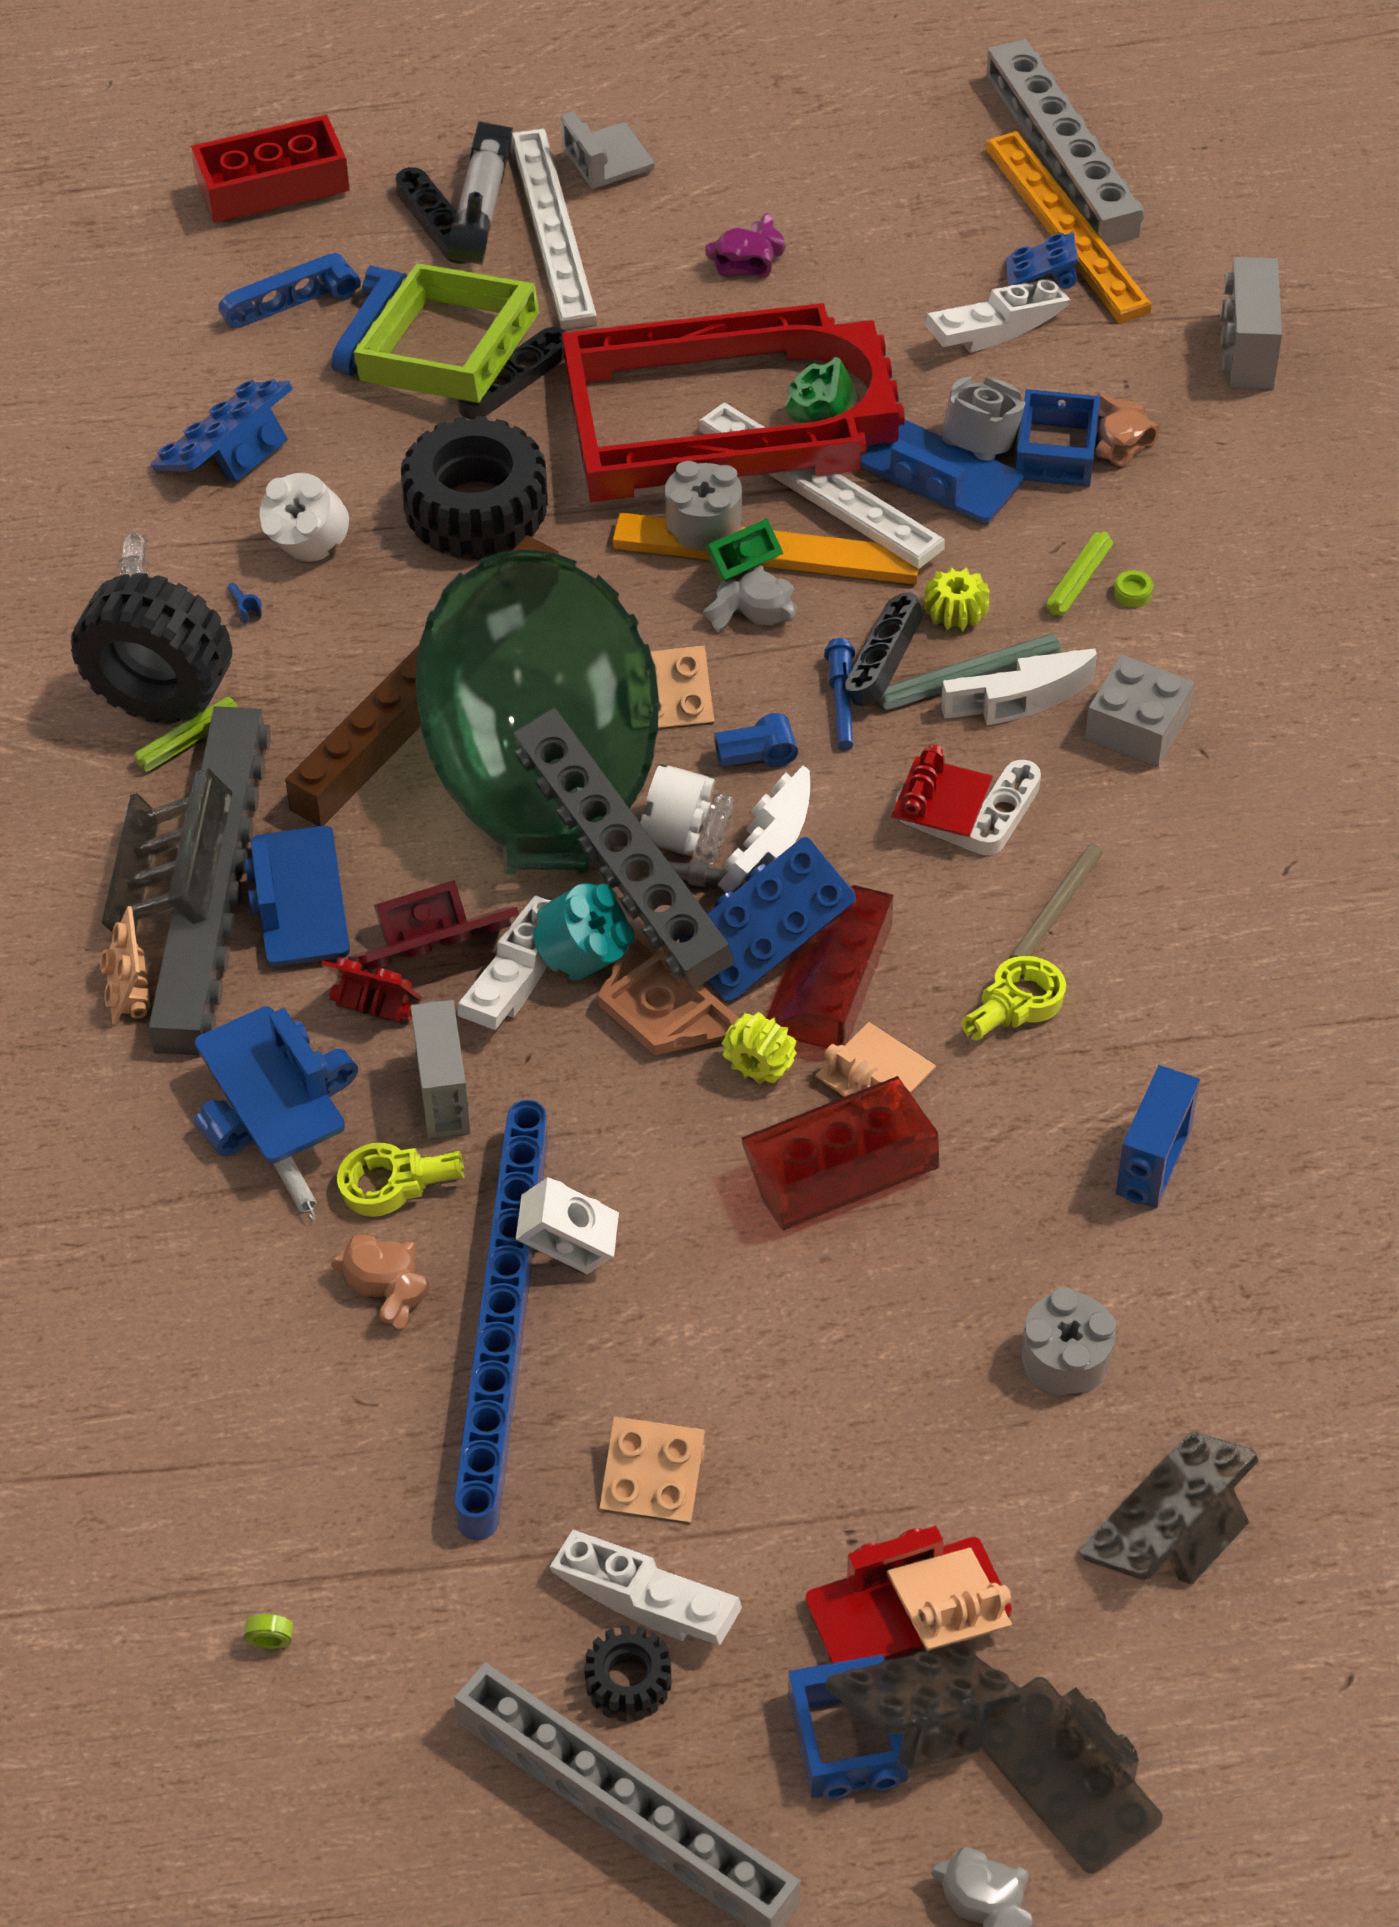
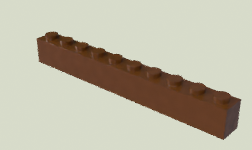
M527 535L285 779L290 811L317 826H324L561 583L559 551Z

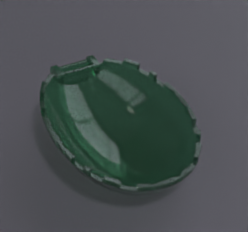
M539 550L505 551L480 559L478 566L465 574L460 572L442 590L439 601L434 609L429 612L419 643L415 681L417 708L422 735L437 775L446 791L465 815L490 838L502 845L505 875H516L517 870H576L577 875H588L589 859L577 841L580 834L575 827L567 830L556 812L559 805L554 798L547 801L535 783L538 776L533 769L526 772L520 765L514 754V751L519 749L513 733L551 709L556 708L630 809L643 789L654 758L659 715L657 675L649 645L644 644L638 631L639 622L634 613L629 615L619 602V593L599 574L594 578L577 568V561L556 553ZM561 759L552 760L549 764L557 763ZM583 787L575 788L571 790L569 793H576L580 791ZM604 816L596 817L592 819L591 822H598L602 820ZM574 850V854H537V853H557V852H565V851ZM517 851L530 852V853H517Z

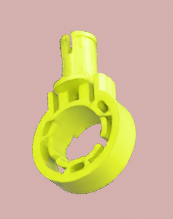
M1018 956L1004 961L996 970L994 983L983 990L982 1002L984 1005L962 1018L961 1025L965 1034L969 1036L977 1030L971 1039L978 1041L999 1025L1003 1027L1010 1026L1011 1021V1026L1016 1028L1024 1022H1042L1054 1017L1062 1007L1066 990V981L1062 972L1049 961L1034 956ZM1020 975H1024L1025 981L1036 982L1047 993L1043 996H1032V993L1021 991L1013 983L1019 982ZM1053 990H1054L1055 993H1056V995H1055V997L1052 998V994H1053Z
M371 1143L355 1149L343 1160L337 1173V1184L344 1202L352 1211L369 1217L383 1216L400 1208L407 1199L422 1197L423 1189H426L427 1184L464 1179V1165L460 1151L421 1158L416 1148L400 1150L398 1147L387 1143ZM367 1165L369 1170L384 1167L392 1171L388 1184L379 1191H368L366 1193L367 1199H365L362 1189L358 1188L359 1179L365 1174L362 1167Z

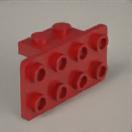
M937 1525L923 1530L921 1528H913L905 1531L898 1538L880 1544L875 1542L867 1543L857 1548L854 1552L849 1553L847 1578L813 1588L806 1593L805 1597L806 1606L830 1662L837 1663L877 1655H884L886 1661L925 1648L886 1573L887 1570L971 1548L990 1584L997 1583L999 1586H1002L982 1541L977 1537H969L943 1546L944 1540ZM1007 1604L1004 1610L1010 1618L1012 1606Z

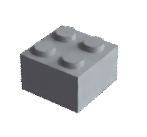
M1121 654L1088 708L1085 739L1159 767L1190 715L1195 682Z

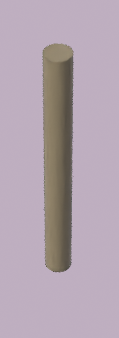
M1095 844L1087 846L1009 959L1032 955L1101 857L1102 850L1099 846Z

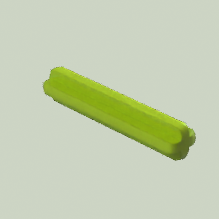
M1103 531L1102 533L1095 532L1048 598L1046 607L1050 610L1052 616H1064L1109 553L1114 544V541L1109 538V533Z
M229 696L222 698L203 712L198 713L197 716L186 720L137 750L134 754L137 765L144 772L151 771L208 736L214 706L238 707V705Z

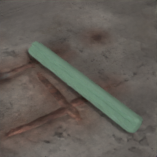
M1048 634L888 685L885 693L878 701L883 710L897 708L942 693L944 680L1009 672L1017 669V659L1060 653L1061 645L1055 634Z

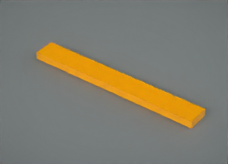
M1015 131L986 140L987 153L1052 236L1057 233H1064L1066 235L1074 232L1078 263H1075V267L1118 324L1150 314L1152 303L1019 132Z
M619 513L613 537V549L711 560L707 550L691 549L678 543L677 537L672 532L668 533L664 517ZM774 531L784 554L760 564L763 567L912 585L917 584L919 574L918 568L876 542Z

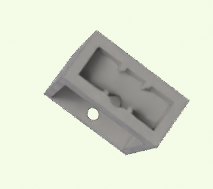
M454 1000L428 1001L424 1004L411 1005L427 1137L432 1139L469 1134L471 1131L466 1082Z

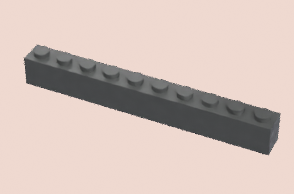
M214 706L149 1024L154 1053L200 1055L196 1049L195 1039L216 1028V1015L213 1014L214 1005L221 1004L223 993L222 980H219L221 971H227L229 963V949L226 946L227 938L232 939L235 932V915L232 914L233 906H239L241 901V882L238 881L239 874L246 873L245 858H247V850L244 849L245 842L252 841L253 819L250 818L251 811L258 810L259 788L256 786L257 780H263L265 758L262 756L263 749H269L271 741V729L269 725H264L262 709Z

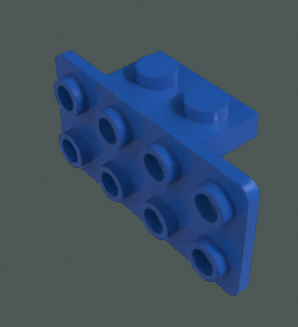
M270 379L265 382L249 380L240 384L234 390L236 394L233 397L217 403L209 410L210 415L207 418L189 425L183 431L184 436L177 442H171L163 446L157 452L158 457L150 463L153 470L191 471L214 455L228 481H238L288 440L271 407L292 391L291 383L289 381Z
M905 420L904 426H899V440L897 442L871 445L866 451V455H862L860 465L863 469L981 523L990 522L1023 483L1022 472L996 460L986 461L978 459L972 451L959 446L948 445L942 440V436Z
M318 826L254 836L251 841L252 858H245L248 883L256 882L257 889L249 890L252 915L260 914L268 965L280 967L348 956L350 945L333 829L330 826Z
M807 837L800 838L767 866L762 864L755 868L745 878L747 882L735 892L730 890L723 894L713 904L714 909L707 914L728 942L735 962L709 979V982L725 1001H735L855 903L856 895L812 840ZM682 936L679 938V943L686 942L693 936Z
M264 1006L198 1036L195 1039V1045L201 1058L266 1162L274 1164L340 1134L345 1129V1123L327 1094L325 1076L329 1074L327 1062L319 1050L313 1052L308 1045L310 1044L309 1036L300 1020L293 1022L285 1008L275 1012L271 1007Z

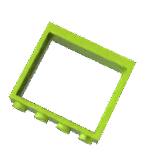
M416 263L406 279H403L401 286L394 296L387 301L386 307L377 320L373 321L362 341L356 345L354 364L357 365L360 381L479 403L540 313L535 283ZM427 300L499 313L463 367L390 354Z

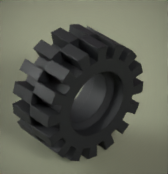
M629 1625L621 1626V1635L618 1636L615 1635L613 1628L605 1631L606 1640L603 1641L598 1636L593 1641V1650L588 1649L585 1655V1685L587 1695H591V1703L596 1709L602 1705L603 1715L609 1718L614 1711L618 1712V1721L627 1722V1713L633 1712L635 1721L643 1719V1710L645 1709L648 1710L650 1715L658 1711L657 1702L664 1705L668 1698L667 1690H671V1659L668 1657L666 1645L660 1646V1639L654 1633L649 1638H646V1629L639 1626L637 1627L636 1635L630 1634ZM631 1660L641 1663L645 1667L647 1674L645 1679L637 1685L620 1686L611 1680L609 1676L610 1670L621 1661Z

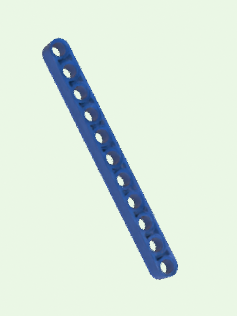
M521 1100L514 1103L509 1108L506 1119L455 1492L458 1528L465 1537L472 1540H484L492 1536L497 1530L500 1521L534 1248L516 1240V1238L508 1237L516 1236L521 1201L513 1200L521 1199L522 1194L543 1181L548 1146L546 1110L540 1103L533 1100ZM505 1273H514L513 1275H510V1276H504V1275H503V1274H505ZM505 1310H506V1311H510V1312H508V1313H506V1314H498V1313H497V1312H499V1311H505ZM495 1349H504V1350H505V1351H503V1352H498V1353L491 1352V1351H493V1350H495ZM489 1388H500L496 1392L485 1391ZM485 1427L496 1428L489 1432L480 1431ZM479 1467H488V1468H491L490 1470H488V1471H486V1472H476V1471H474L475 1469H477V1468H479ZM478 1507L486 1509L481 1513L474 1514L468 1512L469 1510Z

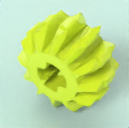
M950 566L947 574L936 571L933 580H929L925 587L924 609H926V614L931 616L933 625L944 623L946 631L954 626L963 632L967 624L977 627L981 618L986 617V613L989 610L990 591L988 584L983 582L980 573L969 575L967 567L960 572L955 571Z
M757 1012L754 1016L744 1013L741 1018L736 1020L734 1025L729 1027L724 1036L725 1039L722 1042L725 1048L723 1057L732 1062L731 1069L739 1070L743 1073L744 1079L752 1077L760 1085L765 1080L774 1084L786 1071H789L794 1063V1057L797 1054L794 1047L797 1041L787 1035L788 1027L779 1026L775 1021V1017L769 1020L760 1012Z

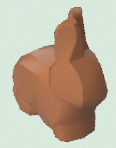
M1103 392L1097 394V396H1100L1098 415L1100 424L1096 435L1095 455L1107 459L1112 465L1122 467L1132 460L1134 454L1156 443L1159 435V425L1150 421L1145 416L1142 404L1129 400H1116Z
M365 1234L354 1235L347 1248L332 1257L331 1266L335 1270L343 1272L348 1285L361 1296L386 1297L379 1315L382 1321L391 1324L396 1331L405 1329L409 1309L417 1306L429 1289L427 1279L423 1275L416 1274L417 1267L415 1261L418 1249L412 1241H405L401 1244L377 1241L375 1237Z

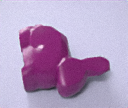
M765 213L760 221L752 223L751 231L734 228L724 232L716 242L706 245L705 255L715 261L719 275L731 277L736 276L737 273L766 278L772 270L773 258L781 256L786 249V245L781 233L774 229L773 216Z

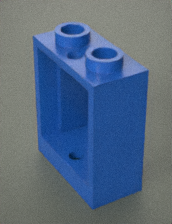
M1026 389L1025 407L1021 419L1017 448L1016 470L1022 472L1023 480L1090 487L1100 396ZM1032 424L1087 429L1085 448L1029 443Z
M1158 1065L1122 1145L1116 1187L1117 1195L1123 1196L1135 1204H1145L1154 1208L1158 1207L1192 1130L1200 1084L1199 1078Z
M884 1655L788 1671V1695L811 1798L824 1796L827 1799H838L847 1796L854 1790L871 1787L879 1791L894 1788L900 1782L907 1781L909 1759ZM877 1695L890 1751L821 1763L809 1707Z

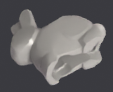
M758 565L751 572L745 574L738 582L732 579L722 581L716 591V600L704 609L703 615L711 621L716 632L725 631L732 615L736 613H742L755 625L775 626L784 621H792L795 618L797 606L790 598L795 589L787 580L782 578L776 579L764 571L763 566Z
M962 1847L951 1860L939 1862L933 1866L931 1875L935 1880L942 1883L946 1902L959 1918L981 1923L983 1927H1034V1919L1031 1914L1021 1909L1024 1903V1891L1030 1879L1029 1872L1021 1867L1012 1869L1001 1863L988 1860L984 1853L968 1847Z

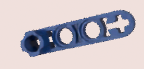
M330 253L228 293L221 299L218 311L230 327L240 328L328 293H331L333 297H339L342 301L353 297L355 291L360 288L361 280L341 254ZM309 278L308 283L303 288L295 290L299 281ZM277 291L272 300L262 302L268 293Z
M372 265L369 266L362 284L363 295L368 296V298L334 348L332 355V369L334 371L353 376L358 371L357 365L354 364L356 345L362 341L373 321L377 320L386 307L387 301L394 296L401 286L403 279H406L408 276L407 274L391 269L387 270Z
M335 1049L323 1055L329 1068V1074L325 1076L329 1097L347 1087L358 1073L357 1064L343 1049ZM213 1099L201 1106L200 1112L194 1117L195 1126L221 1156L231 1155L254 1142L234 1109L225 1100L217 1101Z

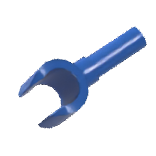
M234 582L228 584L227 589L238 603L241 622H249L247 610H254L258 613L259 617L262 616V602L258 596L244 595Z

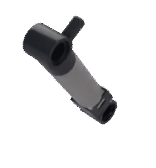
M478 121L455 223L452 224L447 250L448 259L483 265L500 185L503 182L506 162L509 156L513 127Z

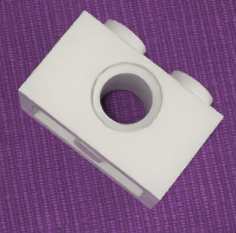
M547 1177L521 1195L516 1240L585 1274H589L614 1257L619 1212L601 1204L596 1199L589 1198L565 1186L560 1181Z

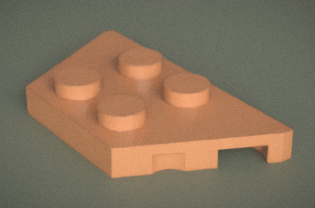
M634 928V942L628 946L625 954L615 961L611 977L605 980L598 994V1005L655 1056L724 1040L729 1027L734 1025L739 1017L702 985L692 990L684 978L677 981L664 962V959L668 956L659 948L654 950L646 937L638 929Z

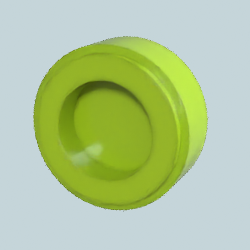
M1137 570L1125 571L1119 574L1115 580L1114 597L1121 605L1126 607L1139 608L1145 606L1152 599L1153 581L1144 572Z
M253 1615L246 1619L244 1639L250 1645L258 1648H284L292 1642L293 1623L291 1620L278 1615Z

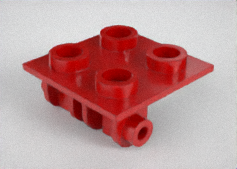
M929 745L928 748L922 750L920 757L915 756L891 818L970 838L993 780V775L945 764L943 749L938 745Z
M338 957L336 964L322 960L324 967L341 978L339 985L333 984L329 999L335 1001L336 1006L358 1011L359 1008L360 1013L366 1014L372 1002V1016H380L397 1023L412 1019L410 999L421 1001L422 996L411 989V982L401 979V974L378 968L376 974H373V972L363 969L362 964Z

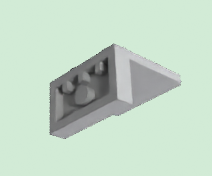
M574 111L561 115L562 148L592 189L654 169V160L626 123L623 122L591 133L586 122L582 123Z

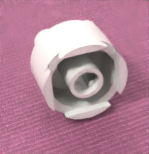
M294 473L283 478H274L269 482L260 507V522L263 532L287 554L299 561L314 562L328 556V551L336 543L340 545L345 539L349 527V514L340 498L318 477L308 473Z
M660 764L657 767L646 799L648 803L645 815L642 814L640 824L658 848L694 857L700 838L698 832L701 825L705 826L711 806L709 800L712 795L715 779L669 765Z

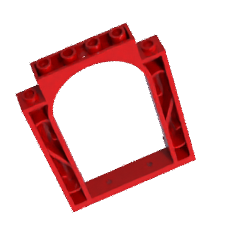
M824 303L562 333L564 363L589 502L635 497L634 489L666 486L669 477L676 472L677 465L684 461L711 463L720 466L729 465L736 469L737 477L814 469L815 476L860 471V455H866V445L897 442L899 440V426L905 425L903 404H896L898 402L896 380H890L892 379V366L890 357H885L884 335L877 334L874 320L835 324L834 317L827 316ZM785 352L787 360L812 359L829 363L834 357H838L845 368L860 378L868 388L865 396L852 408L837 416L821 421L598 447L586 383L612 380V372Z

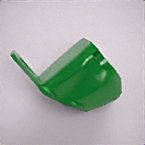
M834 357L832 361L824 365L811 364L788 386L789 397L786 401L785 409L787 414L796 423H809L837 416L856 405L860 398L844 364L838 357Z

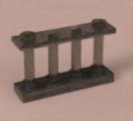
M209 768L195 772L189 797L155 809L138 793L130 795L101 922L112 933L115 923L121 922L127 906L132 907L135 935L140 919L173 908L177 909L192 924L207 919L233 793ZM186 815L183 828L157 837L161 823ZM179 847L176 860L150 869L153 855ZM172 879L168 893L143 901L146 887Z

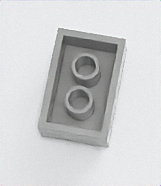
M1234 257L1232 272H1225L1224 294H1228V297H1226V300H1221L1220 322H1227V325H1222L1221 347H1228V350L1223 351L1222 372L1229 373V388L1274 389L1282 339L1278 258Z

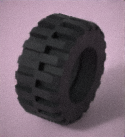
M476 416L475 420H466V417L455 418L453 423L446 424V422L435 425L434 431H425L417 438V443L414 442L405 453L406 457L401 465V485L406 521L410 529L415 532V535L425 544L430 542L431 548L444 553L446 550L450 552L451 556L463 558L464 555H473V559L484 558V555L492 553L495 557L505 554L506 549L509 547L514 549L527 535L532 537L547 514L546 507L548 505L545 458L535 440L530 436L527 437V433L517 426L511 428L506 421L496 419L495 422L488 421V418L483 416ZM469 482H487L498 485L493 489L478 493H464L452 490V488Z
M135 573L131 577L129 574H124L105 581L95 591L71 634L72 657L74 664H78L77 668L83 680H88L90 688L97 695H103L107 699L106 702L114 708L117 706L126 710V714L135 718L139 715L145 717L146 721L156 723L164 720L165 723H176L181 721V719L185 721L197 716L198 713L203 712L209 705L231 664L230 659L232 658V645L226 625L220 624L221 617L215 609L210 610L206 606V600L199 595L194 596L188 592V587L177 583V585L168 582V578L159 575L151 578L148 577L147 573Z

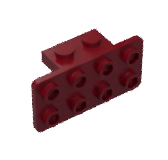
M452 880L375 904L374 908L386 945L348 956V959L362 964L363 969L372 970L393 963L391 955L399 952L402 958H409L432 951L431 942L440 940L441 946L451 945L471 939L470 930L479 928L480 933L487 931L489 933L512 925L510 918L520 915L517 906L507 907L467 919L456 882Z

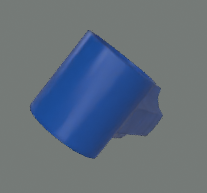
M768 714L760 718L755 726L714 733L716 756L721 767L764 760L769 766L781 767L793 762L798 756V748L790 721L784 714Z

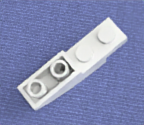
M1051 278L992 289L988 302L928 313L924 325L943 347L962 343L971 353L996 346L1040 326L1068 307L1070 299Z
M1096 649L1073 650L1064 653L1017 659V671L944 680L941 703L944 719L984 714L986 725H992L1028 717L1052 708L1081 692L1094 681L1097 658Z
M804 765L793 777L785 773L770 790L775 796L771 798L765 794L751 810V813L756 818L746 829L751 834L742 844L747 850L743 852L737 848L722 866L728 872L718 883V886L725 892L730 890L734 892L755 868L762 864L767 866L795 843L804 824L809 805L810 773Z
M538 896L532 898L497 942V955L459 1001L457 1016L494 1030L497 1029L506 1016L512 1018L516 1016L547 967V964L543 961L536 948L533 929L538 927L539 917H536L537 911L551 900Z
M572 1530L550 1565V1569L554 1574L592 1599L644 1626L680 1641H683L688 1634L720 1646L742 1609L739 1597L657 1569L654 1559L650 1556L576 1530Z

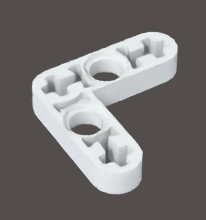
M1028 760L1011 762L985 799L970 838L903 820L899 821L977 854L985 856L994 855L1003 849L1038 794L1041 780L1040 769L1035 763ZM1027 778L1020 784L1019 792L1015 790V781ZM901 790L897 793L896 802L898 800ZM1000 802H1008L1014 805L1015 809L1004 813L996 810L994 806ZM991 823L994 824V834H989L986 838L982 837L988 833Z

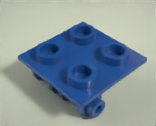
M1074 232L1066 235L1064 233H1057L1048 237L1045 243L1032 248L1024 246L1013 251L1011 256L1006 257L1009 286L1023 284L1052 273L1056 284L1060 288L1069 289L1073 287L1077 281L1075 263H1078Z

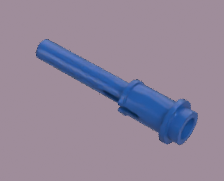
M835 638L828 642L827 647L824 649V657L829 665V685L834 689L837 746L841 750H849L853 747L851 700L845 683L852 670V659L855 657V649L849 640Z

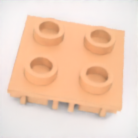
M705 645L626 654L627 679L631 690L636 731L715 722Z
M127 906L121 922L115 923L112 943L109 949L103 950L101 956V972L107 975L104 997L106 1007H111L112 1024L117 1025L122 1013L130 1014L131 1017L139 1019L145 1017L151 1007L149 990L147 989L148 981L146 979L144 951L136 943L131 906Z
M868 1022L845 1046L840 1045L837 1047L832 1044L827 1048L824 1059L828 1063L815 1077L883 1122L936 1068V1065Z
M614 1416L599 1509L691 1523L700 1464L703 1463L705 1445H703L705 1430Z
M971 1548L890 1569L886 1572L927 1651L1012 1627V1623L1004 1610L1005 1605L1011 1602V1594L1006 1585L999 1586L997 1583L990 1584Z

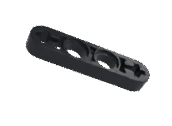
M409 167L400 170L395 178L398 197L446 259H448L447 250L452 226L438 228L436 225L440 223H455L457 212L422 169ZM426 202H433L436 204L432 207L419 206L420 204ZM448 259L450 262L456 264L467 263L464 261Z
M558 327L545 328L518 346L495 378V380L506 379L510 382L502 386L491 384L479 403L458 399L459 413L467 419L475 420L476 416L485 417L564 361L562 333L566 331ZM525 360L536 362L535 365L530 367L518 365L519 362Z
M906 592L893 597L887 602L845 683V687L855 705H870L879 700L885 693L924 615L923 609L914 593Z

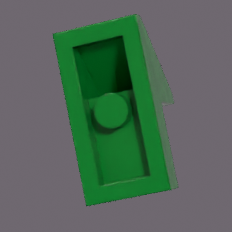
M768 518L705 546L720 581L730 579L784 554Z

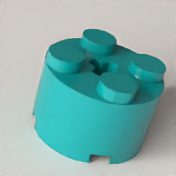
M586 883L577 885L545 904L537 911L536 917H539L538 927L533 929L534 942L543 961L553 971L562 970L570 976L567 978L571 980L585 979L620 959L635 939L634 929L628 923L623 909L616 901L613 889L604 883L599 885Z

